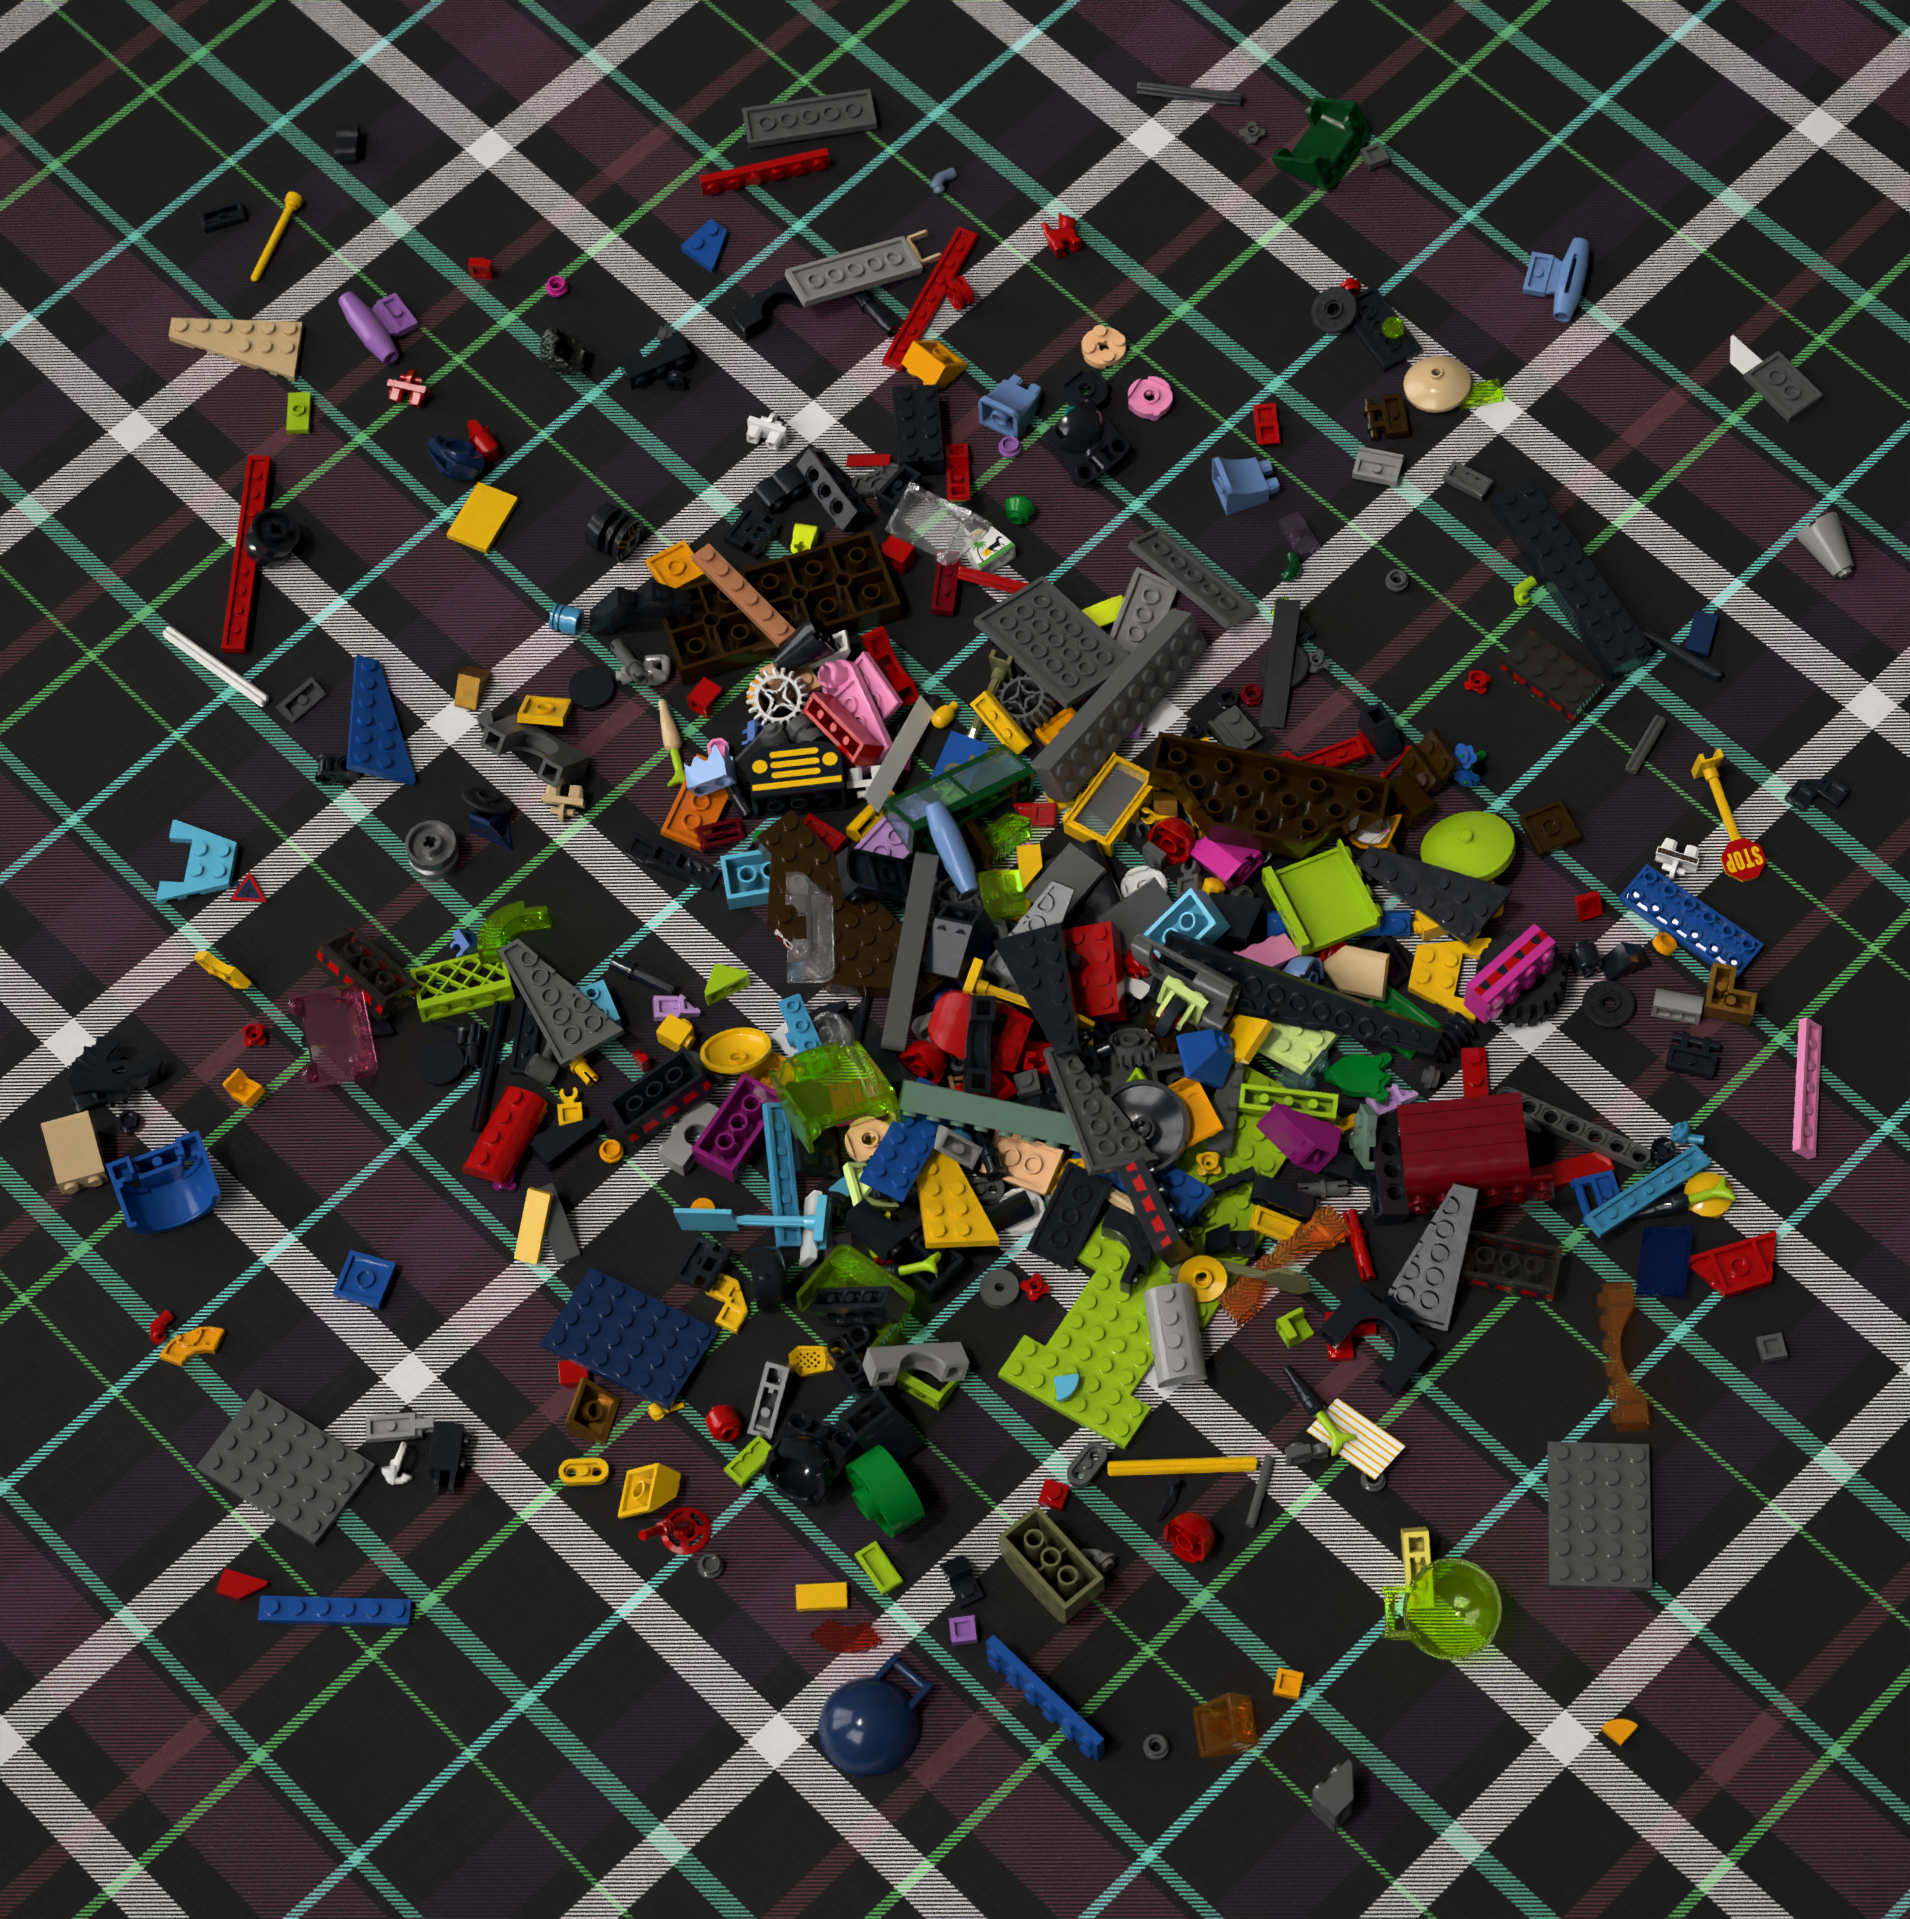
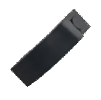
M1110 1205L1101 1225L1102 1236L1123 1244L1130 1254V1259L1120 1280V1291L1130 1294L1132 1287H1137L1141 1274L1145 1276L1149 1274L1151 1244L1141 1222L1135 1216L1124 1209Z

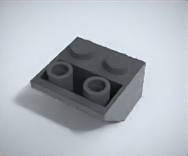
M1349 1759L1343 1765L1338 1763L1330 1772L1331 1777L1325 1783L1323 1781L1319 1782L1312 1790L1311 1812L1333 1832L1352 1814L1353 1775L1352 1762Z

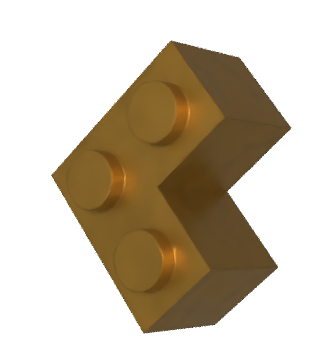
M1713 962L1702 1016L1745 1025L1751 1024L1757 993L1733 989L1737 966Z

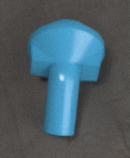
M1687 1121L1676 1123L1670 1132L1672 1134L1671 1140L1680 1145L1686 1142L1705 1145L1706 1136L1690 1133L1691 1127Z

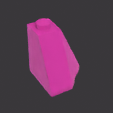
M1206 836L1198 839L1190 852L1194 860L1211 875L1224 883L1225 887L1231 892L1235 886L1243 885L1266 860L1259 850L1208 840Z

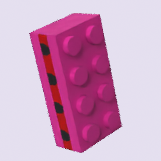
M1534 923L1466 984L1464 1006L1484 1024L1490 1019L1495 1020L1501 1014L1502 1008L1507 1004H1513L1518 999L1521 991L1530 989L1539 975H1545L1553 967L1556 942Z

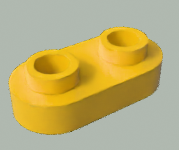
M600 1458L568 1459L559 1467L560 1479L568 1486L600 1485L607 1481L610 1474L608 1464ZM595 1471H601L599 1476L593 1475ZM570 1472H576L574 1477L568 1476Z

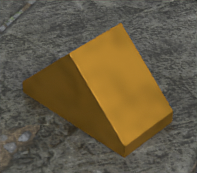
M468 666L458 673L454 706L476 712L491 671Z
M1153 792L1154 813L1178 817L1177 798L1173 792Z

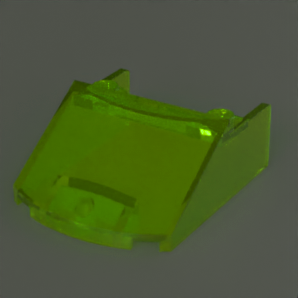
M853 1041L854 1045L840 1047V1043L836 1042L808 1049L782 1061V1067L775 1072L772 1069L768 1071L770 1081L796 1139L799 1138L809 1153L815 1152L812 1141L821 1134V1130L867 1114L878 1118L889 1113L896 1123L901 1122L894 1088L859 1041Z

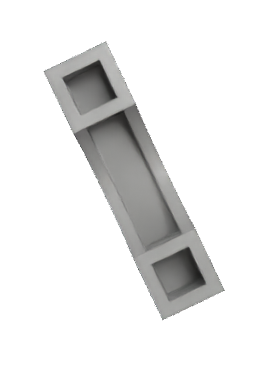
M961 1342L868 1347L862 1366L872 1387L877 1384L879 1386L894 1385L897 1375L908 1369L926 1371L934 1375L940 1382L964 1381L969 1361Z

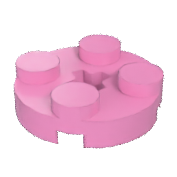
M1151 376L1142 381L1138 379L1128 390L1129 409L1139 417L1157 421L1172 406L1173 397L1170 386L1161 378ZM1151 395H1154V400L1152 401L1146 400L1145 396L1150 397Z

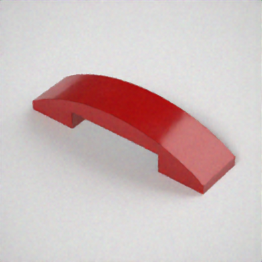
M968 443L945 444L947 502L970 500Z

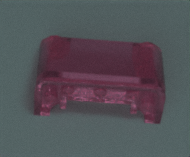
M357 982L287 995L289 1011L295 1017H302L311 1061V1064H307L302 1072V1080L305 1083L306 1089L358 1080L376 1074L377 1061L361 986Z

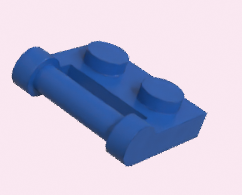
M1613 1170L1576 1178L1569 1183L1571 1190L1575 1191L1583 1215L1582 1222L1584 1228H1590L1584 1221V1218L1592 1212L1584 1190L1585 1187H1591L1597 1208L1620 1193Z

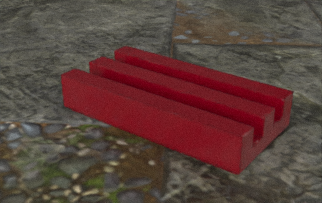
M738 817L698 826L694 829V833L698 836L696 838L697 842H700L701 851L741 842L746 839ZM734 824L736 826V828L708 835H703V832L710 831ZM738 833L737 836L706 843L707 840Z

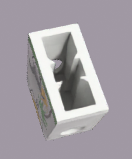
M969 524L964 528L963 534L967 537L963 541L964 553L974 569L992 573L1016 557L1015 544L993 526L986 525L978 530L974 524Z

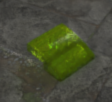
M993 870L977 874L984 908L991 920L1020 918L1028 912L1019 870Z

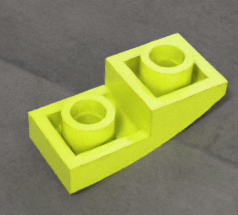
M1119 595L1081 611L1101 629H1104L1109 624L1114 623L1123 597Z

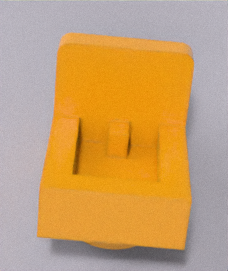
M239 1068L223 1082L224 1088L233 1100L248 1108H251L266 1092L262 1085L249 1079Z

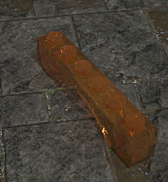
M1330 1205L1324 1209L1320 1208L1312 1215V1219L1307 1224L1299 1225L1294 1230V1235L1287 1241L1285 1239L1280 1241L1276 1245L1274 1252L1269 1256L1261 1257L1256 1263L1255 1268L1263 1271L1281 1268L1290 1260L1305 1253L1332 1249L1350 1234L1349 1225ZM1240 1276L1234 1286L1225 1288L1217 1299L1219 1308L1238 1328L1257 1313L1261 1295L1268 1283L1266 1280Z
M1632 1282L1602 1284L1601 1293H1597V1306L1602 1308L1603 1316H1600L1599 1321L1600 1330L1605 1331L1606 1339H1602L1603 1354H1608V1362H1605L1606 1377L1611 1379V1385H1608V1398L1613 1400L1614 1408L1610 1410L1611 1423H1616L1617 1432L1645 1431L1649 1424L1647 1399L1636 1388L1625 1370L1620 1344L1622 1332L1634 1312Z

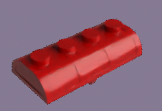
M508 1086L484 1131L477 1140L469 1158L462 1167V1171L465 1174L502 1185L508 1183L547 1112L546 1107L548 1103L531 1091Z

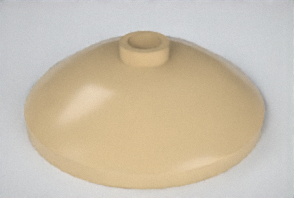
M1448 356L1424 358L1416 362L1408 370L1404 378L1406 398L1413 406L1425 412L1440 413L1452 410L1465 401L1471 390V376L1466 366L1457 359Z

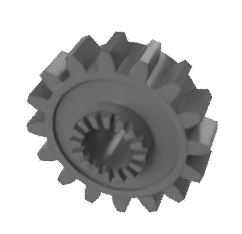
M1141 1028L1120 1029L1110 1036L1109 1041L1114 1053L1106 1056V1060L1111 1061L1112 1065L1119 1063L1120 1067L1129 1065L1130 1068L1133 1067V1064L1142 1066V1062L1149 1063L1151 1062L1150 1058H1156V1053H1158L1155 1036L1151 1037L1149 1032Z

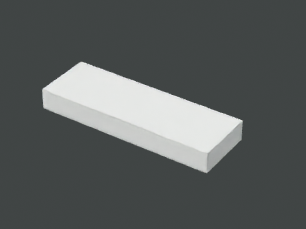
M813 1190L805 1198L803 1216L805 1214L816 1215L817 1196L823 1195L822 1191ZM802 1227L800 1266L808 1267L818 1257V1250L813 1241L814 1229H804Z

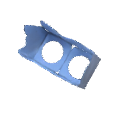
M714 744L707 761L696 756L692 761L691 767L684 762L687 789L697 797L737 783L733 756L728 754L726 744L724 759Z

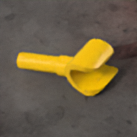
M1144 807L1141 810L1144 813H1150L1147 818L1140 817V819L1145 824H1152L1155 820L1159 821L1174 816L1156 814L1149 807Z
M683 1402L674 1404L671 1410L668 1411L652 1403L648 1407V1413L653 1420L658 1421L669 1412L683 1409L684 1404Z

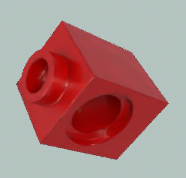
M890 535L888 540L883 541L879 547L886 567L903 575L916 558L915 546L893 535Z

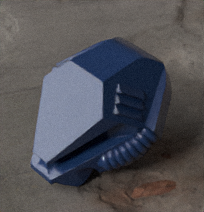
M441 435L430 438L427 442L430 446L428 449L429 454L440 472L449 479L469 480L475 478L485 467V456L481 452L474 450V444L459 439L445 440Z

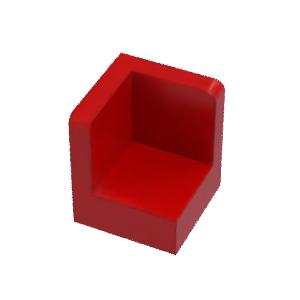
M703 677L687 696L689 708L708 719L713 714V701L722 692L721 687Z

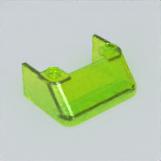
M840 1244L832 1250L796 1293L798 1310L803 1312L811 1303L817 1288L892 1286L908 1303L899 1323L877 1324L878 1337L870 1347L892 1346L900 1336L914 1306L915 1294L911 1287L848 1244Z

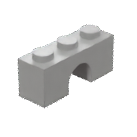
M703 1100L686 1112L682 1120L674 1124L668 1140H664L658 1148L660 1163L685 1177L695 1163L691 1150L693 1146L687 1143L691 1136L703 1133L719 1108Z

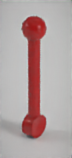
M1406 746L1404 753L1385 772H1381L1379 777L1388 779V775L1400 764V760L1411 746Z

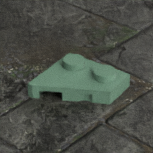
M1360 1104L1359 1111L1354 1117L1355 1127L1353 1134L1349 1137V1147L1364 1169L1374 1170L1375 1162H1372L1369 1158L1370 1147H1375L1377 1115L1369 1104Z

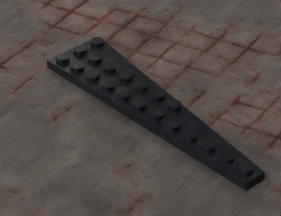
M1170 930L1164 944L1165 947L1187 959L1202 962L1241 984L1240 996L1233 1009L1239 1015L1254 1016L1259 1019L1316 1031L1325 1030L1334 1032L1335 1035H1349L1357 1037L1359 1040L1367 1041L1369 1039L1378 1041L1383 1045L1398 1046L1402 1049L1431 1055L1435 1054L1443 1030L1176 931ZM1161 953L1159 963L1194 981L1197 975L1195 971ZM1154 976L1147 996L1158 998L1163 981Z

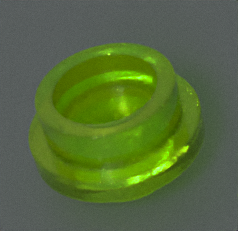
M1389 317L1382 324V333L1388 338H1398L1404 332V324L1397 317Z

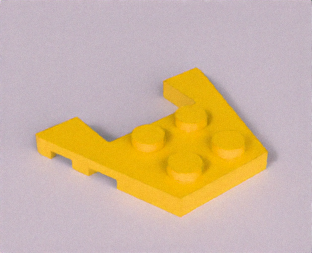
M1492 938L1475 939L1469 947L1460 941L1417 945L1408 991L1434 1005L1438 1004L1448 1009V1012L1453 1015L1457 1011L1464 1015L1469 1023L1475 1024L1476 1016L1464 1006L1465 998L1455 997L1462 957L1479 960L1481 952L1484 948H1488Z

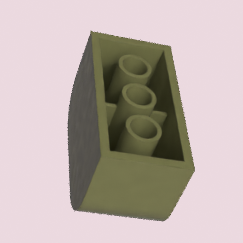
M1038 1505L1034 1506L998 1536L999 1550L1007 1565L1061 1623L1065 1624L1104 1592V1577Z

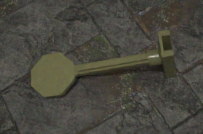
M1185 1229L1186 1232H1189L1194 1240L1193 1232L1191 1230ZM1195 1252L1196 1255H1194L1193 1257L1199 1256L1200 1253ZM1187 1260L1170 1268L1169 1274L1172 1275L1171 1283H1178L1179 1270ZM1219 1260L1224 1266L1226 1273L1253 1279H1263L1281 1291L1302 1294L1311 1290L1310 1280L1293 1270L1278 1267L1263 1271L1259 1268Z

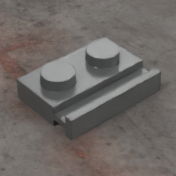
M1236 705L1218 715L1215 720L1208 722V727L1223 745L1251 750L1263 742L1261 734Z

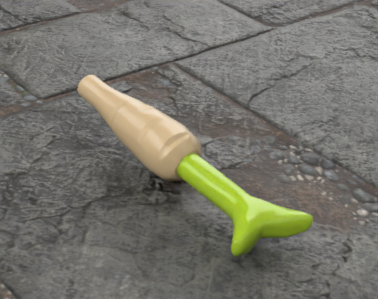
M660 700L658 701L663 745L665 750L671 754L675 770L674 777L667 786L673 787L679 783L683 784L686 778L679 752L682 744L676 724L668 709L667 701Z

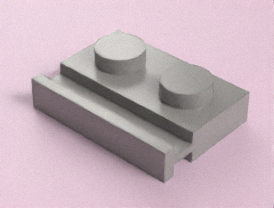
M1359 446L1352 478L1397 487L1404 455Z

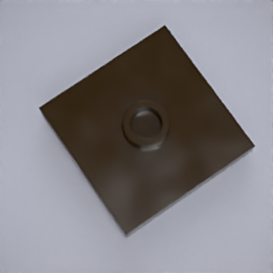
M1561 799L1518 816V821L1539 858L1582 841V835Z

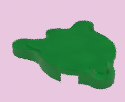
M1388 1052L1376 1056L1362 1054L1345 1056L1333 1066L1325 1069L1324 1079L1326 1082L1342 1089L1344 1095L1369 1097L1380 1104H1384L1388 1101V1092L1385 1087L1390 1083L1391 1075L1382 1071L1392 1064V1056Z

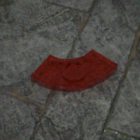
M830 1618L810 1633L811 1637L819 1645L833 1652L858 1654L882 1644V1640L867 1622L858 1626L846 1627L837 1624Z

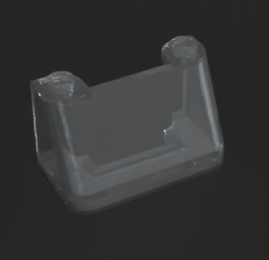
M910 482L885 531L936 556L935 561L947 567L949 563L954 565L989 532L993 524L971 510L947 502Z
M786 872L785 905L791 904L794 906L798 916H806L807 939L794 940L788 946L787 983L828 982L835 973L833 897L804 873Z

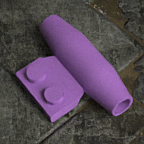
M346 292L339 298L338 302L349 325L367 349L386 365L395 362L399 357V353L390 336L400 337L418 328L417 320L398 295L394 293L376 301L372 309L353 292Z

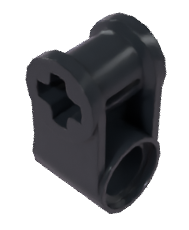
M321 754L317 757L319 766L318 773L315 774V780L321 784L355 783L361 778L362 773L346 770L347 754Z

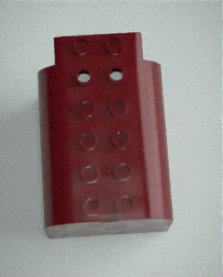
M1521 1092L1397 1105L1409 1213L1425 1214L1429 1211L1438 1210L1454 1182L1479 1187L1475 1208L1483 1205L1500 1206L1503 1203L1511 1202L1522 1204L1530 1200L1549 1201L1555 1198L1553 1174L1530 1176Z

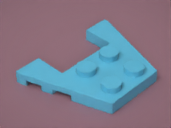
M173 820L169 835L170 841L172 843H192L184 882L160 881L156 897L158 904H165L167 900L176 898L178 900L186 899L188 895L200 893L203 895L231 888L239 848L237 842L181 821Z

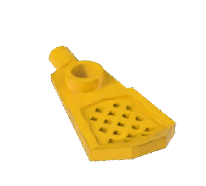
M797 1346L789 1353V1363L796 1365L795 1372L800 1377L833 1370L826 1359L827 1347ZM837 1347L831 1350L836 1355L844 1352L841 1348ZM862 1352L857 1356L861 1361H864V1354Z

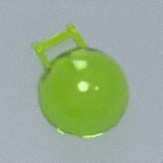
M1438 1559L1421 1567L1422 1570L1411 1580L1409 1586L1382 1587V1594L1385 1595V1631L1382 1632V1639H1411L1422 1652L1437 1659L1454 1661L1478 1654L1494 1639L1501 1624V1597L1494 1580L1480 1566L1465 1559ZM1395 1595H1405L1402 1612L1406 1631H1395Z

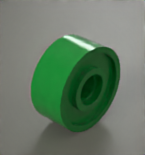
M881 1445L875 1446L846 1465L847 1475L855 1490L852 1493V1497L859 1510L868 1521L874 1519L890 1538H894L925 1517L920 1499L908 1478L893 1457Z

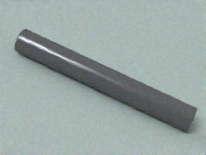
M1269 1455L1264 1457L1245 1524L1249 1528H1255L1272 1470L1274 1457Z

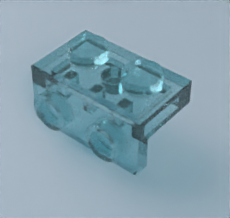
M1323 1049L1302 1075L1285 1066L1276 1077V1083L1287 1089H1311L1318 1074H1323L1329 1065V1061H1327L1328 1051Z

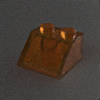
M1228 1692L1193 1708L1200 1758L1240 1754L1258 1746L1250 1696Z

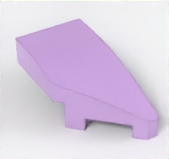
M682 994L679 997H653L654 1021H664L669 1013L680 1020L681 1018L689 1019L700 1016V1009L694 1008L686 1001V997Z
M1392 1084L1391 1088H1385L1388 1092V1101L1384 1104H1380L1369 1097H1366L1365 1101L1374 1110L1378 1120L1397 1111V1105L1413 1102L1418 1098L1419 1094L1413 1090L1411 1093L1399 1089L1398 1085Z

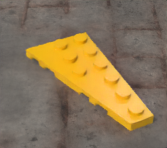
M934 1149L917 1178L925 1248L999 1246L1000 1239L958 1162Z

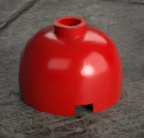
M1167 817L1157 822L1148 833V841L1167 854V863L1176 865L1177 862L1184 863L1190 857V852L1196 843V835L1193 828L1185 820L1178 817Z
M917 1040L909 1044L905 1052H902L899 1056L902 1059L900 1062L911 1074L917 1078L922 1077L936 1085L941 1082L947 1071L948 1061L945 1053L928 1040Z
M1184 1512L1177 1515L1164 1529L1166 1542L1171 1541L1174 1545L1172 1551L1181 1559L1190 1563H1196L1198 1560L1202 1562L1210 1554L1215 1544V1532L1210 1521L1205 1516L1194 1512Z

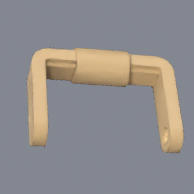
M927 229L906 238L907 243L922 266L936 262L942 256L941 253H936L922 259L917 247L912 243L926 237L929 234Z

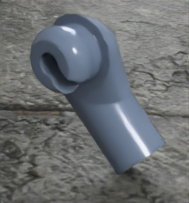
M949 168L934 176L930 185L931 188L933 187L935 194L945 191L944 182L956 178L954 168Z

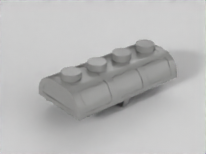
M1172 1283L1147 1290L1144 1293V1302L1158 1388L1207 1379L1193 1287L1187 1283Z

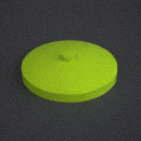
M1469 811L1451 815L1435 824L1425 835L1420 853L1422 862L1488 882L1504 872L1511 864L1516 851V842L1511 827L1499 816L1487 812Z

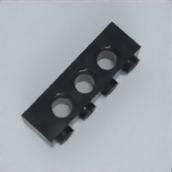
M809 448L794 469L806 482L812 495L823 505L824 511L836 522V527L843 532H857L872 512L824 449Z
M1377 1125L1375 1132L1376 1145L1375 1147H1370L1369 1158L1372 1162H1375L1374 1170L1366 1169L1373 1224L1401 1225L1410 1213L1398 1126Z
M892 1286L817 1288L808 1309L824 1325L893 1324L900 1322L908 1302Z

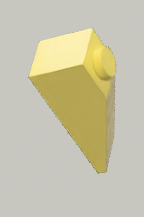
M1426 1527L1401 1528L1408 1609L1434 1607L1429 1531Z

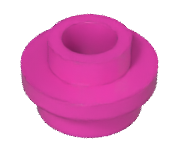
M553 276L546 283V291L552 297H561L568 290L566 280L560 276Z

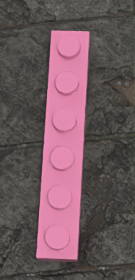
M1806 1017L1799 1019L1792 1151L1809 1160L1816 1157L1822 1026Z

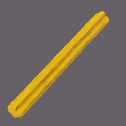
M1255 1456L1109 1461L1107 1467L1109 1476L1256 1471L1257 1458Z

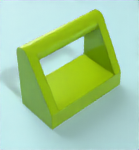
M916 1369L905 1370L897 1376V1386L937 1411L941 1410L960 1382L949 1381L939 1392L913 1377L912 1374Z

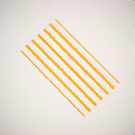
M1338 1398L1325 1410V1413L1338 1431L1356 1435L1354 1440L1343 1443L1338 1454L1374 1480L1405 1447L1404 1444ZM1317 1419L1308 1428L1307 1432L1322 1443L1327 1442L1328 1447L1332 1449L1331 1437Z

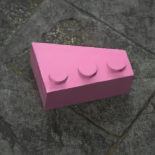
M1285 933L1276 937L1271 936L1260 944L1254 943L1243 951L1232 952L1281 971L1293 958L1300 956L1296 947Z

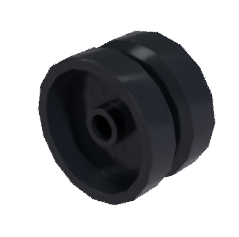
M272 508L259 512L252 520L250 528L245 535L244 545L246 552L252 560L260 565L267 567L281 566L289 560L299 542L301 533L299 525L293 516L280 509Z

